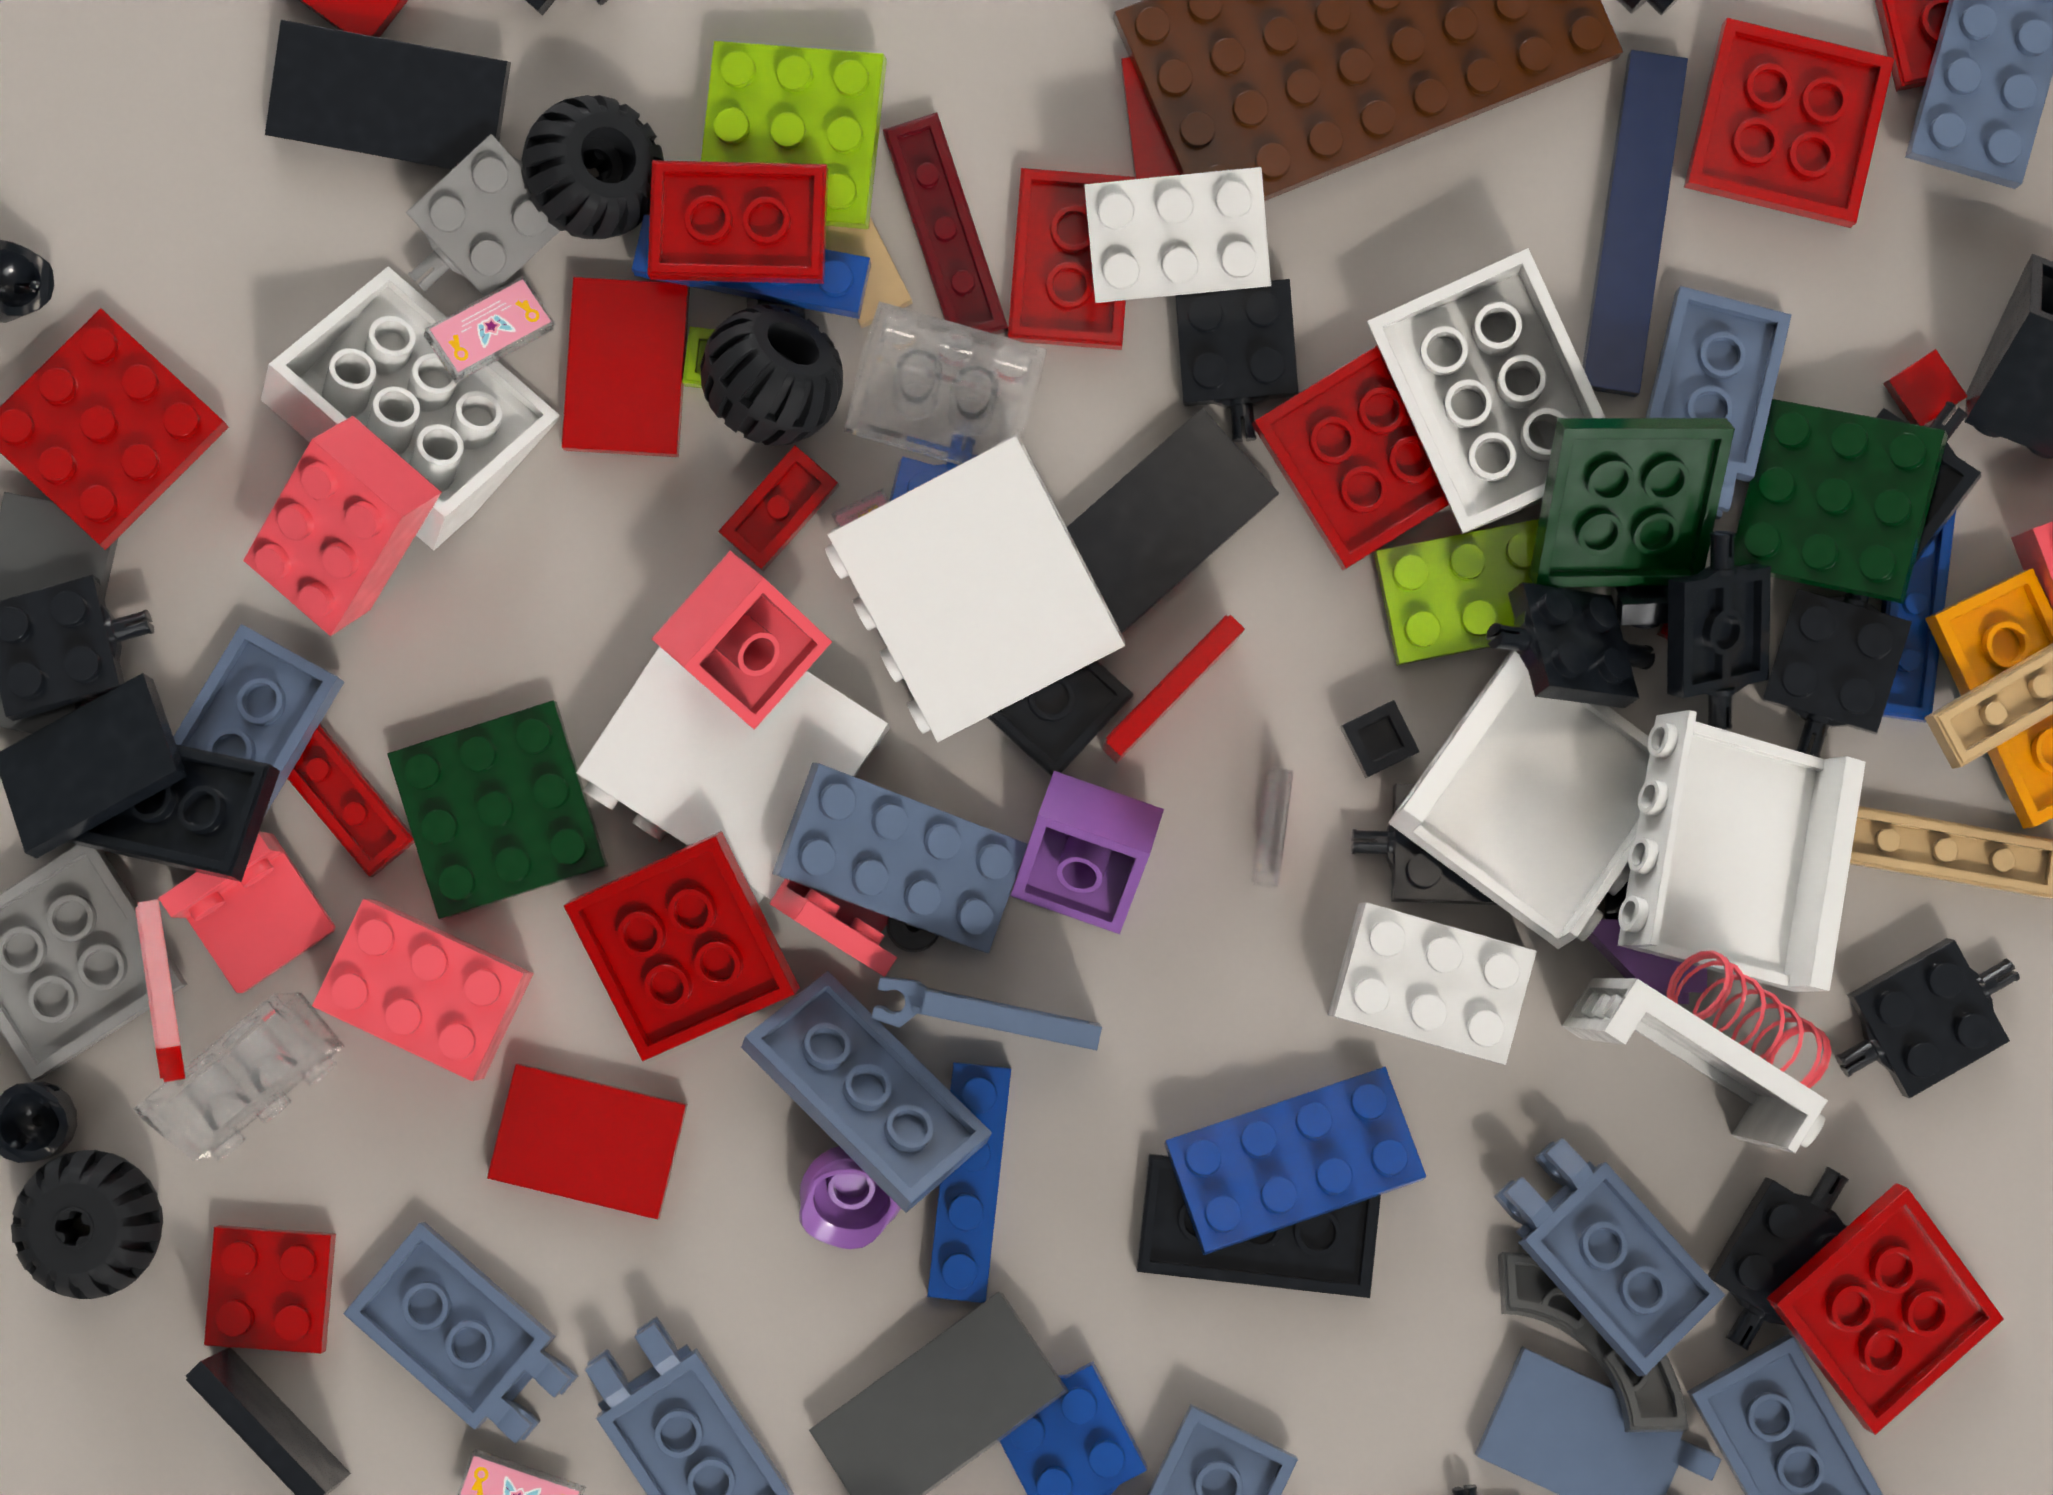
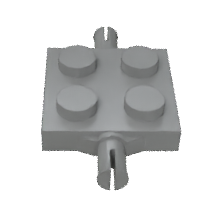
M492 134L406 212L426 234L433 250L424 261L412 272L408 273L416 282L431 267L434 268L418 284L424 292L445 272L451 269L466 277L487 299L560 232V230L548 223V217L542 211L538 212L532 201H530L531 193L529 188H524L521 173L523 162L512 157Z

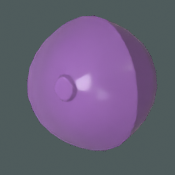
M840 1146L833 1147L816 1158L806 1170L801 1181L799 1193L801 1205L799 1221L801 1225L815 1239L839 1248H863L872 1243L901 1209Z

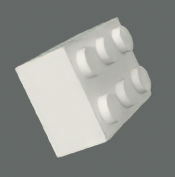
M1261 167L1084 184L1095 303L1271 286Z
M1359 903L1328 1015L1506 1065L1537 951L1371 903Z

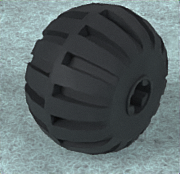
M585 95L560 101L541 114L531 127L526 138L521 158L523 162L521 173L524 188H529L531 193L530 201H532L538 212L542 211L548 217V223L560 231H568L574 237L607 239L633 230L642 223L644 215L650 214L652 160L664 161L661 146L656 145L654 142L657 136L648 122L643 125L638 119L640 117L638 112L627 104L619 105V102L613 98L601 95ZM596 168L599 176L595 178L587 169Z
M755 305L732 314L709 337L700 365L701 386L705 399L709 402L712 411L718 418H723L725 420L724 424L735 433L739 431L744 434V438L756 443L762 441L764 445H790L811 437L827 424L835 413L843 389L842 362L838 350L834 348V343L826 333H821L819 326L810 319L805 320L800 317V313L788 308L783 310L780 306Z
M81 1150L66 1153L39 1168L27 1181L17 1197L12 1213L14 1215L13 1224L11 1225L12 1243H15L18 1252L16 1255L24 1270H27L33 1276L32 1279L46 1289L62 1296L77 1299H95L116 1293L136 1281L148 1268L157 1252L162 1237L163 1225L162 1206H160L157 1197L158 1193L142 1171L125 1158L98 1150ZM81 1216L82 1223L90 1225V1233L79 1237V1230L73 1228V1219Z

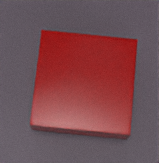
M1936 349L1883 383L1909 423L1924 426L1935 419L1947 401L1956 405L1968 397Z

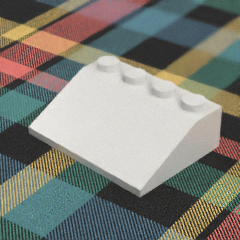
M1529 248L1367 321L1462 534L1543 501L1557 418H1606Z
M388 266L268 364L261 401L309 443L314 437L354 416L442 492L416 534L418 538L434 551L476 513L556 424L560 415L491 355L458 372L430 331L431 328L449 318Z

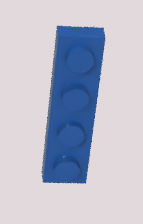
M644 215L632 271L635 276L650 279L648 277L650 216ZM826 249L824 284L659 281L860 319L871 261L869 257Z
M953 1062L950 1092L992 1134L982 1148L940 1183L927 1297L978 1303L986 1301L1011 1068Z

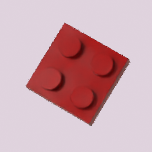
M224 1225L214 1227L204 1345L318 1354L325 1352L327 1347L336 1233Z

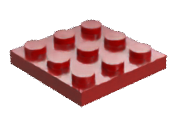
M1726 18L1722 24L1684 188L1851 228L1857 222L1894 58Z
M100 308L0 406V453L95 542L106 550L229 427L201 399Z
M1378 346L1368 350L1252 423L1255 431L1342 571L1449 505Z
M722 831L573 898L564 905L642 1061L795 995L800 989Z
M1895 1183L1766 1298L1863 1428L1874 1435L1880 1432L2004 1320L1911 1191L1898 1183Z

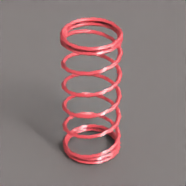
M1700 951L1688 957L1676 968L1669 980L1666 997L1678 1004L1680 991L1692 975L1712 965L1724 966L1725 977L1718 979L1705 989L1698 998L1692 1013L1704 1020L1721 1008L1717 1012L1712 1024L1716 1028L1721 1014L1728 1005L1741 997V1002L1735 1015L1726 1025L1718 1029L1720 1032L1727 1030L1739 1017L1745 1004L1746 995L1759 994L1761 1006L1755 1008L1742 1018L1735 1027L1731 1037L1735 1041L1739 1029L1746 1020L1760 1011V1017L1754 1030L1744 1040L1739 1042L1742 1046L1748 1043L1758 1032L1764 1019L1765 1009L1778 1008L1780 1020L1773 1022L1759 1034L1753 1042L1750 1051L1754 1053L1758 1042L1765 1033L1779 1025V1031L1773 1044L1765 1053L1760 1055L1763 1059L1766 1057L1765 1060L1773 1065L1775 1055L1781 1045L1790 1037L1799 1034L1798 1044L1792 1058L1780 1068L1783 1072L1795 1061L1802 1047L1804 1032H1812L1817 1043L1816 1060L1811 1071L1800 1083L1811 1088L1821 1079L1829 1066L1832 1053L1830 1040L1824 1031L1815 1027L1812 1022L1801 1018L1793 1008L1781 1003L1775 994L1762 989L1757 980L1744 975L1737 965L1729 962L1727 957L1716 951ZM1703 959H1717L1697 966L1684 977V979L1680 982V984L1677 987V984L1683 976L1684 972H1686L1693 964ZM1740 980L1742 992L1725 1002L1731 992L1733 981ZM1746 982L1752 984L1755 989L1747 990ZM1724 983L1723 989L1716 1000L1705 1010L1697 1013L1702 1000L1709 991L1717 985ZM1765 996L1772 999L1774 1003L1766 1004ZM1784 1011L1790 1013L1792 1017L1785 1018ZM1797 1022V1026L1783 1032L1784 1023Z

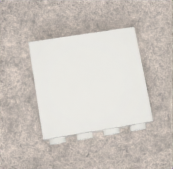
M1018 433L998 443L993 448L841 527H837L827 534L832 545L826 547L825 551L831 565L840 579L850 576L860 595L852 601L862 623L868 631L877 627L887 646L886 649L880 651V655L889 674L895 682L902 679L905 680L914 697V700L908 702L907 706L916 725L923 734L931 730L937 743L1125 646V639Z
M659 646L576 774L589 781L583 790L586 794L611 810L620 801L638 813L632 823L659 841H662L666 833H669L686 844L685 847L722 831L758 904H760L764 896L772 900L784 881V878L773 875L772 872L812 763H820L856 777L874 747L880 745L890 726L884 720L806 671L754 730Z
M1510 650L1388 823L1557 949L1565 946L1575 938L1583 942L1594 931L1604 915L1597 907L1607 892L1615 896L1629 880L1628 856L1630 848L1635 841L1640 815L1638 797L1646 779L1650 755L1648 751L1649 736L1608 706L1535 697L1528 669L1523 663L1520 654L1515 650Z
M1691 710L1656 715L1655 725L1648 738V751L1650 755L1646 779L1638 797L1640 815L1636 838L1628 856L1630 874L1626 898L1620 907L1618 915L1620 933L1617 946L1678 962H1683L1700 951L1713 950L1727 957L1729 962L1737 965L1744 975L1757 980L1759 983L1793 992L1830 991L1866 762L1848 756L1822 759L1696 722L1697 712ZM1703 959L1693 965L1699 966L1701 964L1717 959ZM1712 965L1705 968L1725 974L1724 966Z
M1592 978L1562 1027L1581 1039L1626 1045L1633 1032L1637 1031L1742 1098L1750 1106L1732 1133V1136L1739 1140L1796 1153L1800 1145L1804 1148L1808 1147L1818 1136L1824 1125L1825 1116L1820 1113L1828 1102L1827 1099L1639 979Z

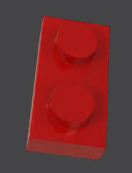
M794 445L718 532L764 572L836 491L839 483Z

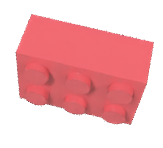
M351 416L311 439L243 561L331 637L371 610L442 492L358 419Z
M363 899L312 1007L470 1081H477L485 1078L534 973L378 900Z

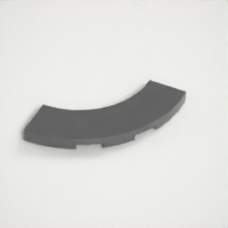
M1502 1252L1498 1255L1501 1314L1525 1316L1548 1323L1580 1343L1596 1359L1610 1380L1619 1400L1625 1432H1684L1689 1430L1681 1388L1667 1355L1646 1375L1637 1376L1529 1254Z

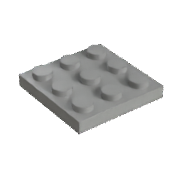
M76 845L0 894V1030L32 1081L44 1078L150 1009L135 907L138 905L102 850ZM167 952L174 994L188 984Z

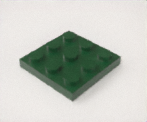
M1772 399L1755 476L1749 483L1735 536L1734 566L1752 563L1771 566V577L1904 604L1948 438L1946 431Z
M1557 418L1529 577L1533 584L1552 587L1668 586V579L1698 574L1705 569L1711 540L1710 532L1714 529L1735 430L1728 419Z
M552 700L387 753L438 919L443 920L608 867L586 793L583 791L584 787L581 777L576 774L578 768L556 701Z

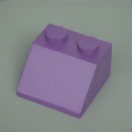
M1054 771L1010 896L1120 934L1150 856L1164 809Z

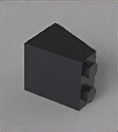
M2032 254L1966 394L1968 397L1966 398L1965 412L1968 416L1964 422L1972 425L1977 431L1993 438L2003 437L2026 446L2032 453L2046 459L2053 458V261Z

